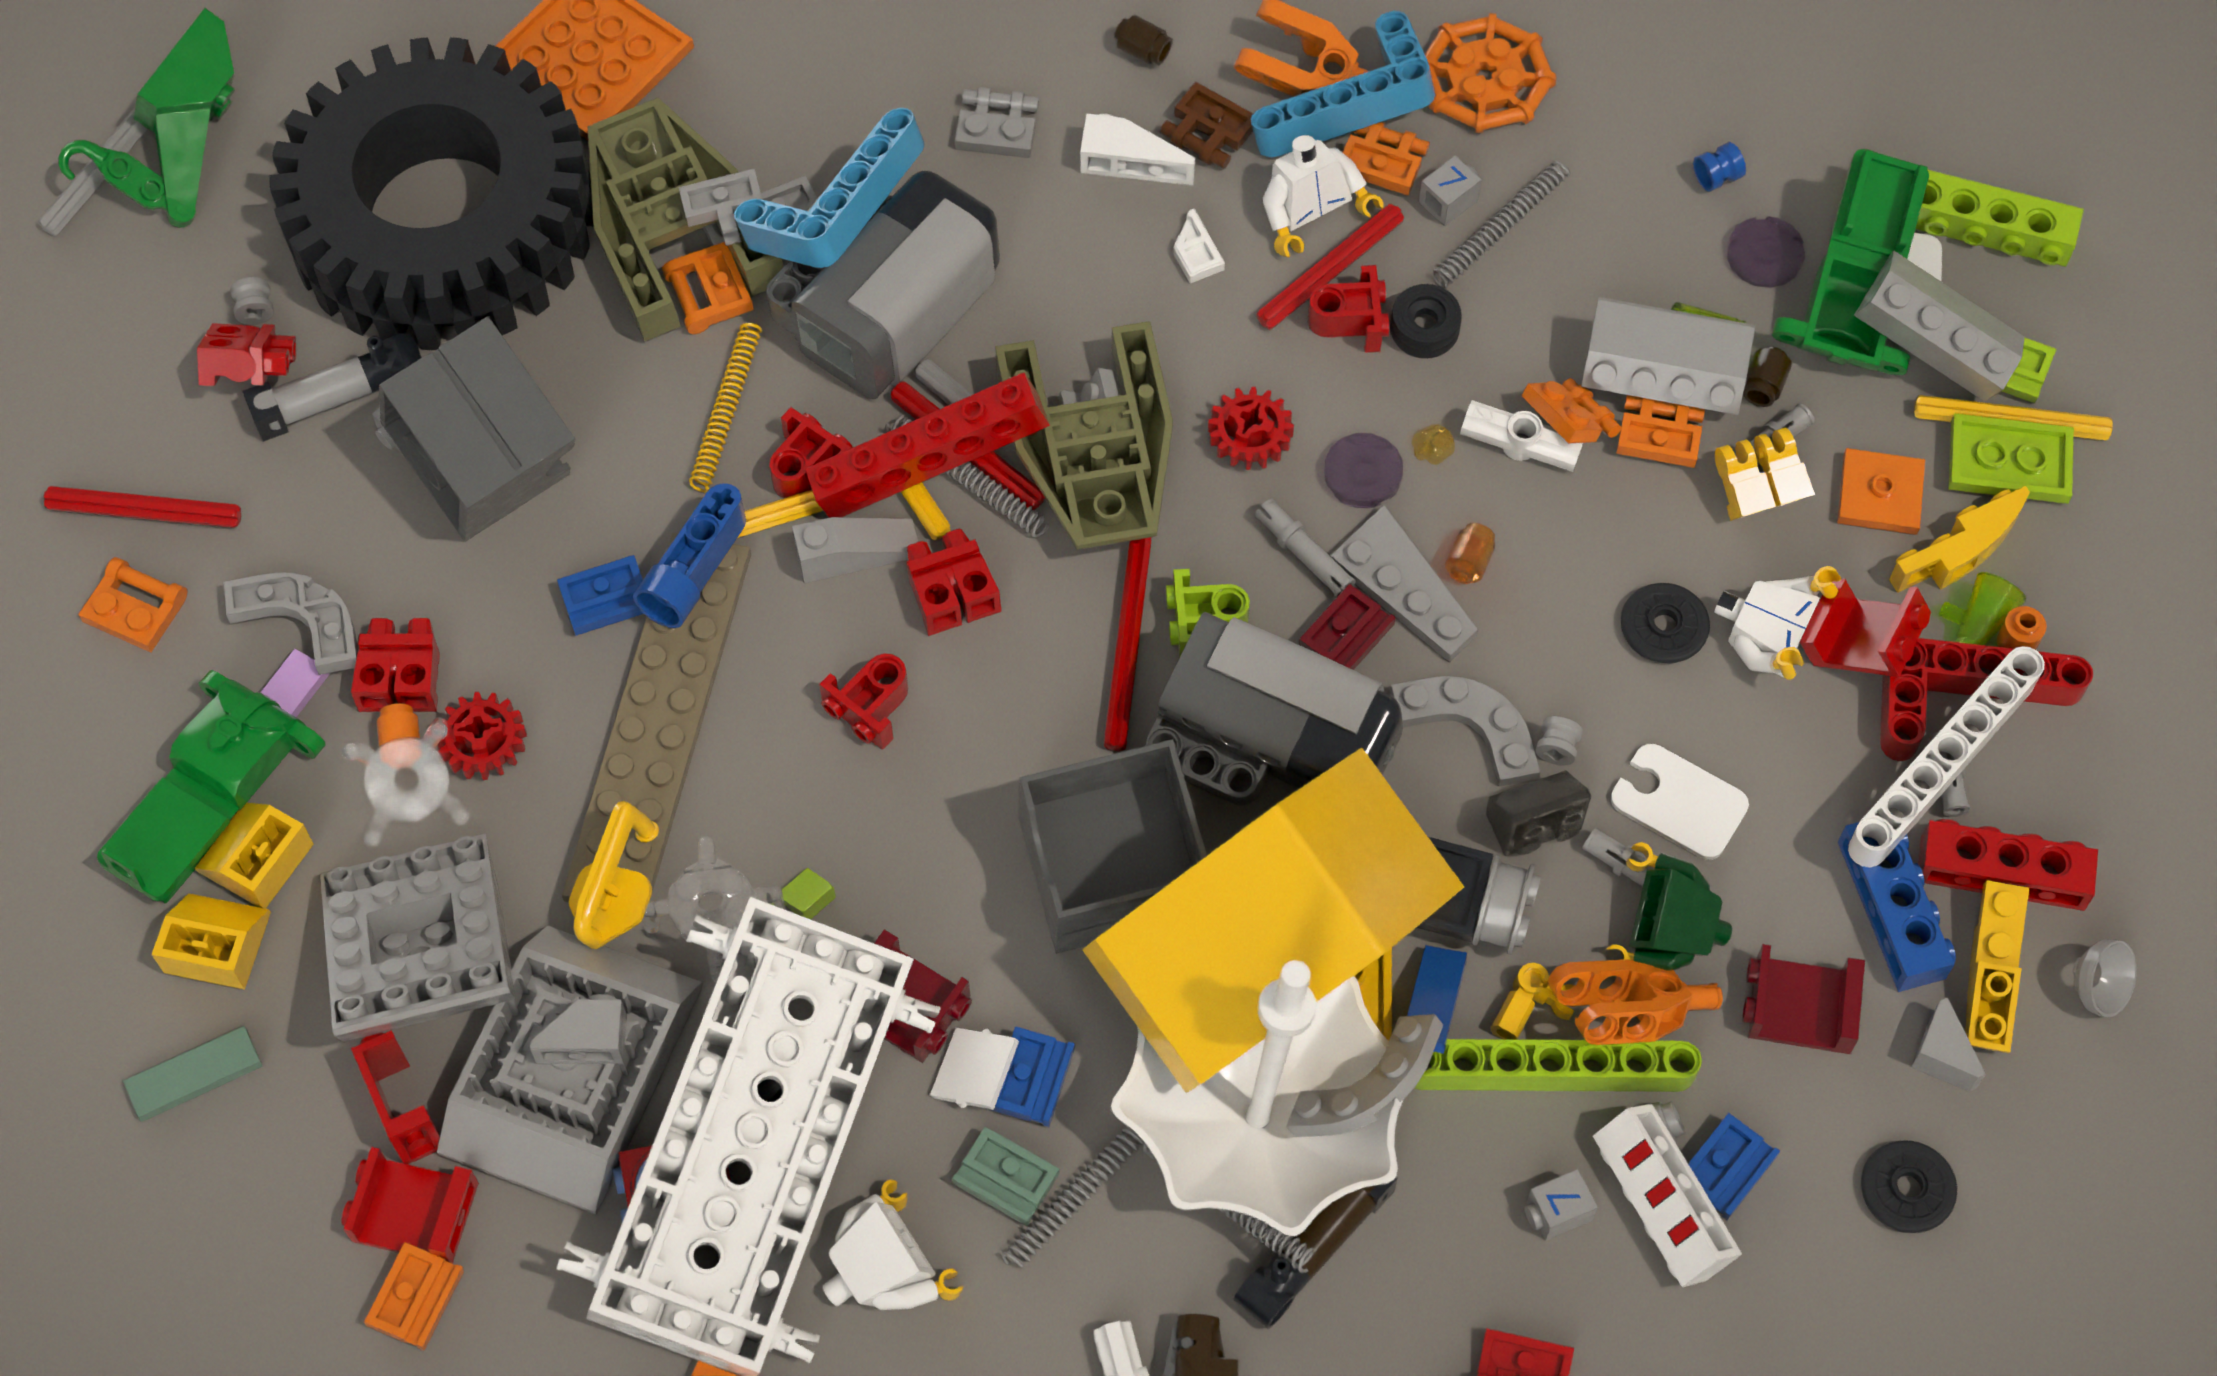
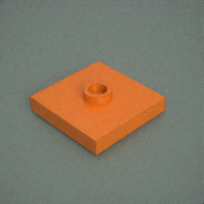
M1846 448L1843 454L1837 523L1917 535L1921 522L1925 459Z

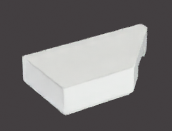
M1189 210L1187 220L1174 245L1173 254L1191 284L1224 271L1225 262L1196 210Z

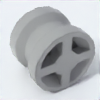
M246 277L233 283L231 286V298L236 302L234 305V317L237 321L249 325L260 324L273 316V304L268 299L270 296V285L266 280L258 277Z
M1552 716L1545 718L1541 728L1544 736L1538 740L1535 749L1537 756L1556 765H1570L1574 763L1577 755L1575 743L1581 740L1582 727L1578 723L1564 717Z

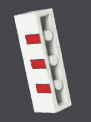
M1652 1104L1627 1108L1593 1135L1600 1148L1603 1160L1612 1168L1622 1185L1625 1197L1634 1205L1644 1222L1647 1234L1657 1244L1667 1261L1670 1273L1678 1280L1681 1287L1707 1281L1742 1255Z

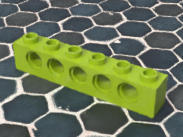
M1928 170L1929 179L1915 229L1925 231L1933 236H1945L1964 241L1973 246H1984L2000 250L2008 255H2020L2040 260L2048 265L2067 266L2076 246L2084 211L2083 208Z

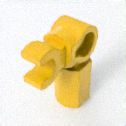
M1527 963L1521 967L1514 978V991L1508 993L1490 1027V1031L1501 1039H1518L1535 1007L1534 1001L1541 1005L1544 1003L1549 1004L1555 1015L1564 1020H1570L1575 1010L1561 1004L1548 986L1550 975L1542 965ZM1563 985L1561 990H1569L1573 988L1575 985Z

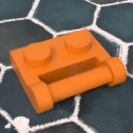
M725 242L670 260L662 267L666 281L672 283L686 316L684 324L690 334L702 333L710 325L754 310L751 297L728 245L726 246ZM694 271L710 305L703 309H699L685 277L688 273Z
M114 557L109 561L104 577L78 615L82 622L151 653L184 604L188 591L186 587L177 583L169 585L129 567L127 561ZM122 582H125L163 599V602L157 608L117 589Z

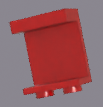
M1846 579L1831 582L1838 589L1837 595L1831 599L1822 595L1799 642L1813 666L1900 677L1906 663L1912 658L1914 647L1922 630L1927 627L1930 620L1931 611L1918 587L1910 586L1902 604L1857 599Z
M390 1030L386 1033L382 1032L366 1036L360 1041L359 1045L352 1047L351 1050L388 1138L402 1162L410 1164L437 1152L440 1134L425 1106H419L394 1118L380 1086V1080L411 1067L394 1033Z
M371 1147L367 1160H361L356 1172L355 1182L358 1187L353 1201H347L342 1213L341 1224L344 1226L343 1229L350 1240L354 1243L397 1253L400 1252L404 1242L444 1258L445 1261L453 1264L479 1184L473 1171L455 1166L451 1175L386 1160L380 1148Z

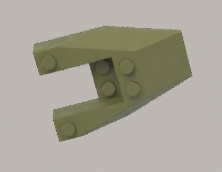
M659 98L588 126L594 230L645 342L681 327L674 303L648 250L712 223H716L721 235H723L719 220L691 227L688 226L679 187L738 173L736 167ZM741 234V242L728 245L751 295L754 296L767 290L769 282L784 265L782 258L749 249Z
M1147 321L1112 327V356L1121 392L1120 396L1048 407L1034 340L995 346L996 371L999 383L1025 372L1040 397L1050 426L1013 443L1016 453L1076 549L1157 536L1173 419L1151 322Z

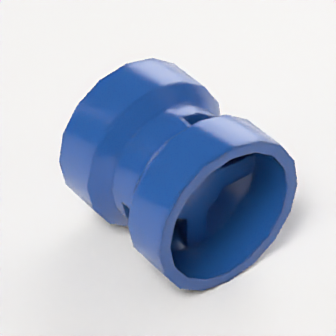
M1732 142L1719 146L1713 154L1705 152L1696 156L1693 160V168L1697 180L1709 192L1720 188L1723 185V181L1729 180L1733 182L1744 177L1746 174V164L1743 155Z

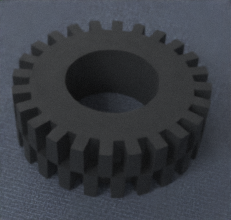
M428 38L410 39L411 62L397 65L388 44L372 49L371 53L376 72L366 77L351 59L335 68L342 91L340 94H336L318 81L306 92L312 116L294 109L288 115L284 124L290 143L276 141L272 158L278 174L270 175L269 182L270 191L277 207L274 209L300 278L308 291L314 290L320 307L331 317L338 311H341L347 328L361 336L367 332L374 322L382 341L393 335L406 334L408 326L412 325L421 350H437L440 347L442 327L454 326L457 335L475 325L476 320L490 316L501 335L512 332L518 328L513 304L518 300L535 316L545 311L550 306L545 281L566 290L575 277L571 257L585 260L590 247L586 227H594L591 176L575 115L572 109H565L563 97L558 87L552 81L542 86L537 68L524 59L511 70L505 50L494 45H487L476 64L468 39L462 38L449 39L444 59H435ZM438 159H460L484 166L498 176L493 190L481 205L461 219L445 225L430 228L404 227L383 220L372 212L378 196L388 183L403 171L420 163Z

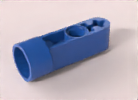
M726 483L710 488L659 563L652 566L634 592L633 600L636 606L654 622L669 628H679L699 601L700 592L746 525L745 511L738 488Z

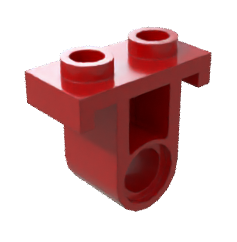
M1377 265L1361 266L1359 282L1324 284L1313 290L1310 295L1308 324L1315 334L1328 338L1365 336V353L1381 352L1382 337L1389 336L1388 313H1381L1380 303L1386 302L1385 280H1378ZM1324 309H1330V310H1333L1334 312H1324V311H1322V310H1324Z
M790 407L781 417L783 434L786 440L770 459L769 467L775 492L781 498H787L811 490L812 488L805 469L853 448L851 443L842 435L837 433L833 435L823 429L819 421L808 413L802 415ZM789 471L798 472L797 474L792 476L783 475Z
M886 653L875 656L841 690H838L837 679L831 673L819 684L822 707L833 718L839 720L842 717L852 725L853 732L860 740L866 744L873 742L883 750L894 739L892 723L888 717L904 701L908 694L907 672L904 662L899 657ZM885 677L896 679L893 683L887 685L878 682Z

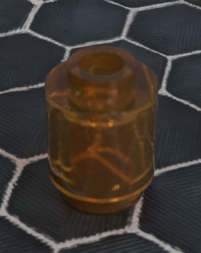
M1469 523L1458 532L1445 562V568L1453 580L1461 584L1477 583L1482 580L1496 548L1494 542L1495 534L1490 528L1479 523Z

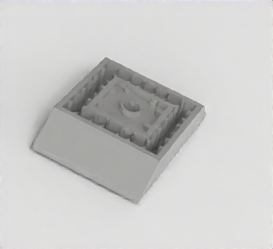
M486 833L473 837L464 836L456 841L432 847L423 846L411 852L391 857L383 856L373 861L350 867H337L329 872L320 874L332 1030L334 1036L339 1040L346 1042L516 999L501 896Z
M547 925L523 946L512 968L516 999L494 1005L448 1099L437 1153L440 1156L597 1215L614 1178L613 1169L618 1168L620 1165L618 1152L627 1150L703 984L695 979L605 946L591 949L580 942L575 935ZM596 994H606L614 996L616 999H622L627 1013L624 1064L536 1063L530 1050L531 1040L577 999H590L591 996Z

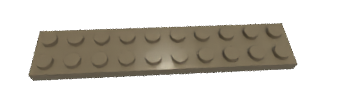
M672 532L668 548L679 533ZM737 544L731 546L700 592L699 601L681 627H665L646 617L562 892L565 902H569L571 892L581 870L593 863L612 810L620 801L629 802L659 826L658 836L650 842L638 841L635 837V830L631 829L617 866L646 876L651 883L653 892L751 558L750 547Z

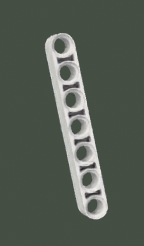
M2025 646L2012 650L1863 817L1848 847L1850 857L1855 863L1863 867H1874L1883 862L2030 695L2044 670L2043 657L2037 650ZM2014 668L2025 671L2028 676L2018 674ZM1989 696L2000 698L2004 704L1992 701ZM1964 724H1972L1976 726L1979 732H1973L1967 729V727ZM1939 752H1947L1951 754L1955 760H1947L1943 758ZM1914 780H1922L1926 782L1930 788H1921L1916 785ZM1888 809H1898L1905 817H1896ZM1863 837L1875 839L1880 846L1868 845L1863 840Z

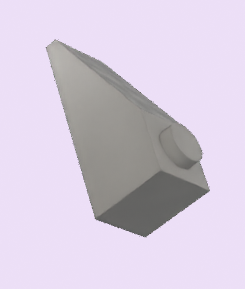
M830 517L792 526L804 583L908 560L907 546L918 542L912 519Z

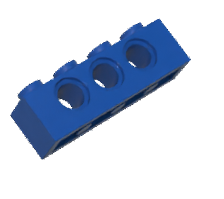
M1859 822L1846 825L1838 840V845L1898 992L1945 980L1955 965V950L1952 942L1948 938L1944 939L1941 932L1938 908L1934 901H1929L1923 888L1925 882L1922 869L1918 863H1913L1908 852L1909 840L1907 834L1884 859L1893 868L1886 869L1879 865L1863 867L1853 861L1848 851L1849 842ZM1863 837V840L1868 845L1880 846L1875 839ZM1891 896L1903 898L1908 906L1895 904ZM1906 934L1918 935L1924 944L1912 943Z

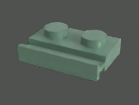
M985 1126L963 1160L957 1174H954L952 1182L957 1187L1028 1226L1033 1214L1038 1210L1060 1175V1168Z

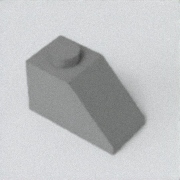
M596 994L591 996L590 999H577L531 1040L530 1050L536 1063L624 1064L627 1013L622 999H616L614 996L606 994Z

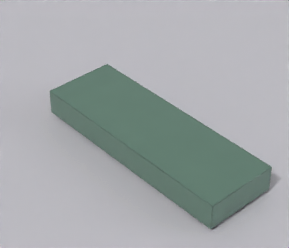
M242 1026L132 1076L123 1082L137 1116L143 1122L259 1069L263 1065L245 1026Z

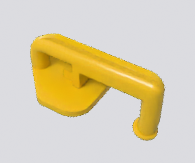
M620 801L614 806L594 861L581 870L569 898V907L574 916L573 928L575 935L580 942L591 949H598L637 926L644 917L652 895V886L646 876L636 871L617 867L631 829L635 830V837L640 842H650L659 833V826L655 822L651 821L648 816L626 801Z

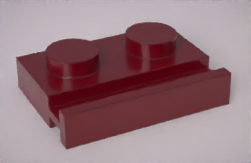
M1349 584L1300 637L1298 645L1354 670L1395 625L1396 617L1381 610L1379 604Z

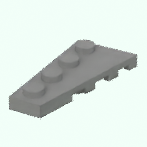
M1385 505L1330 555L1346 573L1356 580L1355 585L1390 614L1394 615L1396 619L1449 663L1477 636V627Z

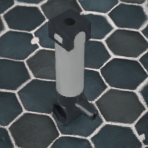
M409 334L393 335L384 341L379 336H371L367 340L369 350L367 354L271 388L269 381H267L264 385H257L243 390V395L262 441L264 442L288 433L287 424L379 391V384L422 358L415 339Z

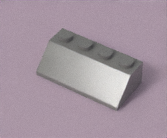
M1896 251L1890 254L1854 316L1983 401L2004 390L2022 359L2023 335Z
M1598 297L1581 387L1738 415L1747 378L1755 325Z

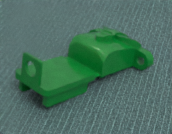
M1859 149L1854 153L1830 236L1828 251L1818 268L1804 322L1788 317L1777 318L1772 331L1774 339L1796 346L1800 350L1824 356L1826 361L1840 365L1848 363L1871 371L1877 370L1891 375H1904L1907 373L1910 355L1904 351L1885 346L1887 337L1854 316L1890 254L1896 251L1908 259L1929 179L1927 166L1900 160L1869 149Z
M209 670L199 682L200 688L212 700L183 729L172 744L169 759L173 769L165 778L162 777L97 854V860L103 869L154 901L167 903L194 872L195 867L219 835L229 825L231 818L238 810L245 806L292 748L311 759H315L326 746L324 740L315 731L307 727L300 719L283 710L276 701L261 692L255 693L239 682L228 679L214 670Z

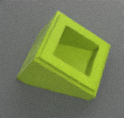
M808 867L776 894L794 914L810 920L836 898L834 887Z

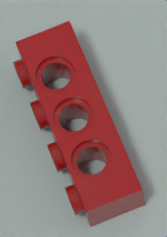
M1939 819L1936 821L1929 820L1921 836L1918 864L1922 869L1926 884L1982 893L1984 882H1999L2029 888V902L2085 911L2095 896L2098 849L2088 848L2083 843L2077 841L2060 843L2044 840L2036 834L2014 835L2002 833L1998 828L1991 826L1973 828L1962 826L1954 820ZM1957 850L1968 851L1974 859L1969 860L1961 857ZM1999 857L2011 859L2016 867L2006 866ZM2041 864L2052 866L2058 874L2046 872Z

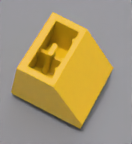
M247 802L241 810H238L229 825L195 867V870L253 905L266 909L314 843L301 822L271 805Z
M188 893L165 915L151 955L165 974L245 990L271 912L265 908Z

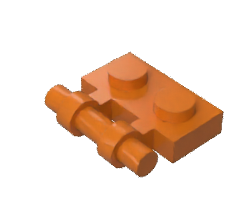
M1382 122L1354 131V134L1364 136L1365 139L1350 134L1343 154L1355 163L1365 181L1409 196L1422 163V157L1411 153L1426 156L1430 142L1417 138L1416 133L1407 130L1404 133L1385 128V123ZM1379 142H1382V143H1385V144H1389V145H1392V146H1395V147H1398V148H1397V149H1394V148H1391V147H1388V146L1379 144Z
M1572 378L1567 379L1562 385L1554 381L1528 383L1522 394V397L1569 444L1596 442L1602 431L1610 438H1613L1621 430V426L1614 420V413L1608 407L1600 406L1593 399V393L1588 388L1578 385Z
M1626 395L1624 409L1637 411L1639 415L1624 412L1616 454L1695 468L1703 426L1687 424V421L1702 423L1705 409ZM1652 414L1674 418V421L1653 418Z

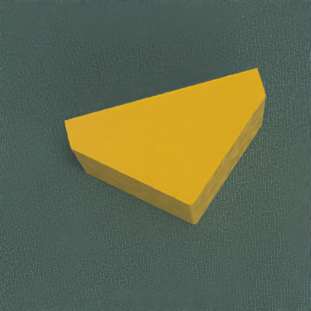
M1361 747L1265 812L1094 939L1082 950L1185 1093H1188L1266 1038L1267 1029L1262 1025L1258 1015L1259 998L1267 985L1272 981L1280 979L1281 971L1285 964L1290 961H1300L1308 966L1310 970L1308 988L1313 992L1317 1002L1385 954L1460 892L1464 885Z

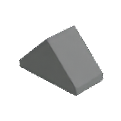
M1945 998L1939 1001L1930 1017L1911 1067L1959 1088L1971 1091L1978 1087L1986 1073L1949 999Z

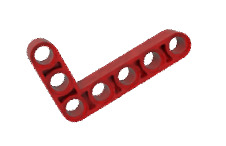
M1918 638L1912 658L1909 660L1913 666L1905 665L1900 677L1883 675L1880 744L1884 754L1892 760L1906 761L1916 753L1926 730L1927 691L1972 696L1990 676L1985 674L1980 668H1986L1993 672L2014 649ZM2038 651L2044 660V670L2034 689L2023 702L2072 706L2078 703L2093 678V669L2089 662L2075 655ZM1939 663L1948 664L1954 671L1945 670ZM2014 668V670L2018 674L2023 676L2022 673H2024L2025 671ZM2063 677L2071 678L2077 685L2069 684ZM1896 695L1906 696L1912 703L1902 702ZM1989 696L1990 698L2000 699L1996 696ZM1895 732H1903L1907 734L1911 740L1901 739L1896 735Z

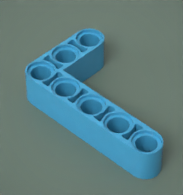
M1400 11L1386 12L1378 17L1375 22L1379 46L1386 66L1258 109L1251 117V125L1258 151L1261 155L1277 157L1293 152L1292 142L1299 136L1307 135L1314 138V140H1321L1323 142L1428 106L1435 98L1430 67L1406 14Z
M896 108L887 112L809 211L756 198L741 203L734 212V218L748 248L759 253L815 268H825L834 264L923 151L924 140L912 111L907 108Z

